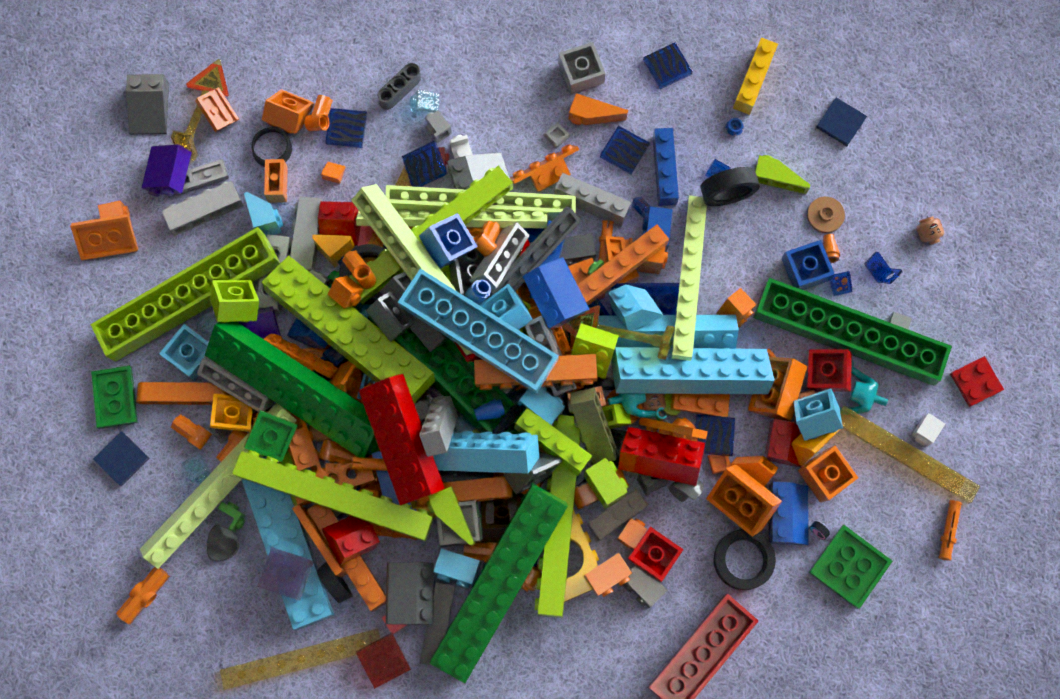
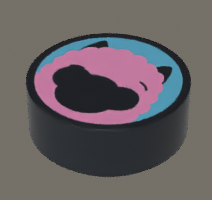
M814 521L809 527L811 532L821 540H826L830 535L828 528L818 521Z

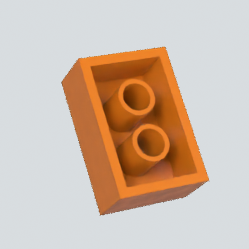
M736 464L725 469L706 498L752 537L763 530L782 502Z

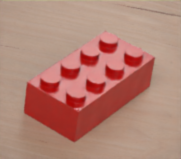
M628 427L620 451L618 469L696 486L703 460L705 443Z

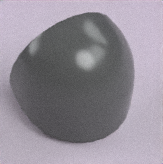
M700 480L697 481L696 486L674 482L668 489L674 497L684 502L688 497L692 500L697 499L702 493L704 485Z
M213 526L207 539L209 559L212 561H224L233 557L239 550L237 535L226 527Z

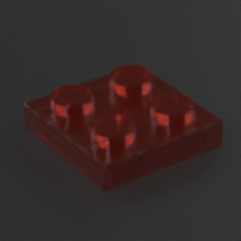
M393 632L356 651L374 689L411 670Z

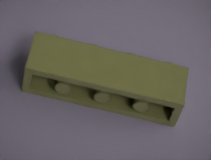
M595 388L571 392V401H568L569 411L574 413L575 426L580 429L581 442L585 443V450L592 455L593 465L604 458L608 462L616 461V445Z

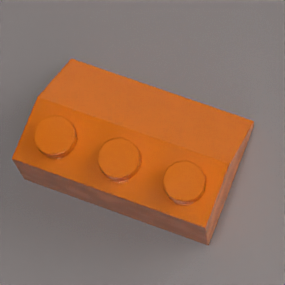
M769 356L775 381L768 394H752L748 411L773 419L791 421L795 410L794 401L798 400L807 366L794 358Z

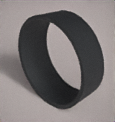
M264 128L253 137L251 144L252 154L255 161L265 167V160L256 155L254 146L256 141L266 133L276 132L286 138V150L277 159H284L286 163L292 154L290 139L277 128Z
M327 562L317 569V574L322 583L338 603L353 597L344 579L336 576Z

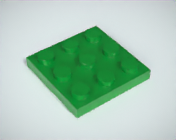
M842 525L808 573L856 609H860L893 561L847 526Z

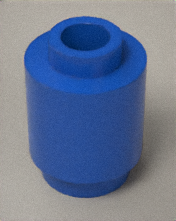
M477 280L466 291L465 297L480 305L490 295L491 286L486 280Z

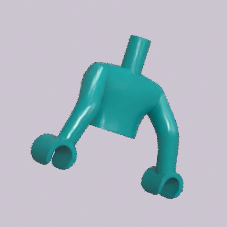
M852 360L851 373L862 382H855L850 400L858 403L859 406L839 407L840 414L856 415L869 412L874 402L886 406L888 399L877 395L878 383L855 368L854 361Z
M618 393V396L608 398L609 405L622 403L625 411L636 417L655 418L658 421H662L667 417H661L658 412L664 410L663 407L656 411L641 410L636 407L646 402L645 393Z

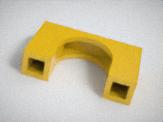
M574 510L570 541L576 543L581 549L583 565L579 572L566 579L564 602L593 590L584 575L598 566L597 561H599L595 549L591 550L588 544L591 542L588 532H583L582 518Z

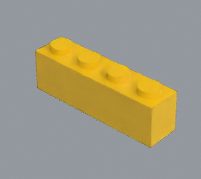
M761 37L733 109L750 115L778 43Z

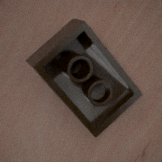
M512 490V498L481 501L482 542L499 541L521 503V493L516 495L514 490Z

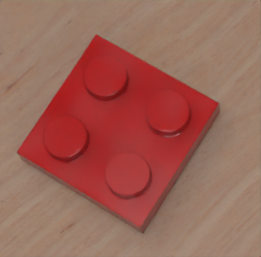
M985 356L950 373L969 407L1004 390Z

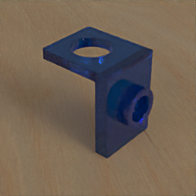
M875 252L864 263L878 283L892 284L903 272L901 269L890 268L879 252ZM895 273L891 278L886 279L889 275Z

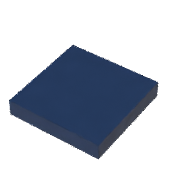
M836 97L816 128L847 147L867 116Z
M122 431L93 458L121 487L150 459Z

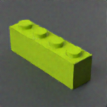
M529 408L524 411L515 423L514 429L518 432L538 435L539 447L549 455L561 458V464L577 476L592 457L591 454Z

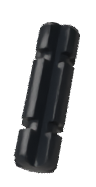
M515 403L492 433L500 434L507 431L523 411L522 407Z

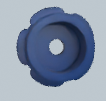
M733 118L726 123V129L730 135L738 136L743 132L744 125L740 119Z

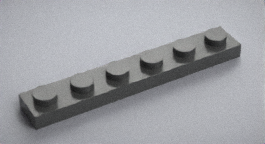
M566 206L510 266L498 287L491 290L492 295L507 284H510L517 291L525 282L523 275L539 267L581 222V219L570 207Z

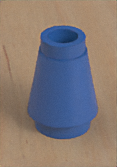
M493 399L474 409L477 421L501 418L502 415H505L500 399Z

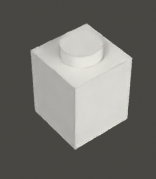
M928 413L922 417L912 436L915 437V441L919 444L929 446L934 443L945 423Z

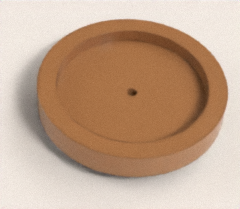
M826 196L819 197L810 204L807 210V219L816 231L832 233L843 224L845 211L841 203L836 199Z

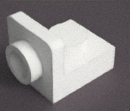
M457 135L449 140L454 159L473 155L467 135Z

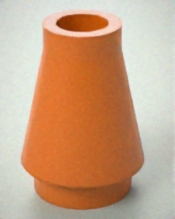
M824 235L823 247L830 263H835L839 260L840 252L834 235Z

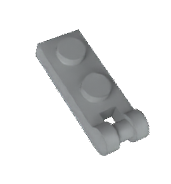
M223 159L187 170L186 179H189L190 182L184 183L182 194L228 179L229 176Z

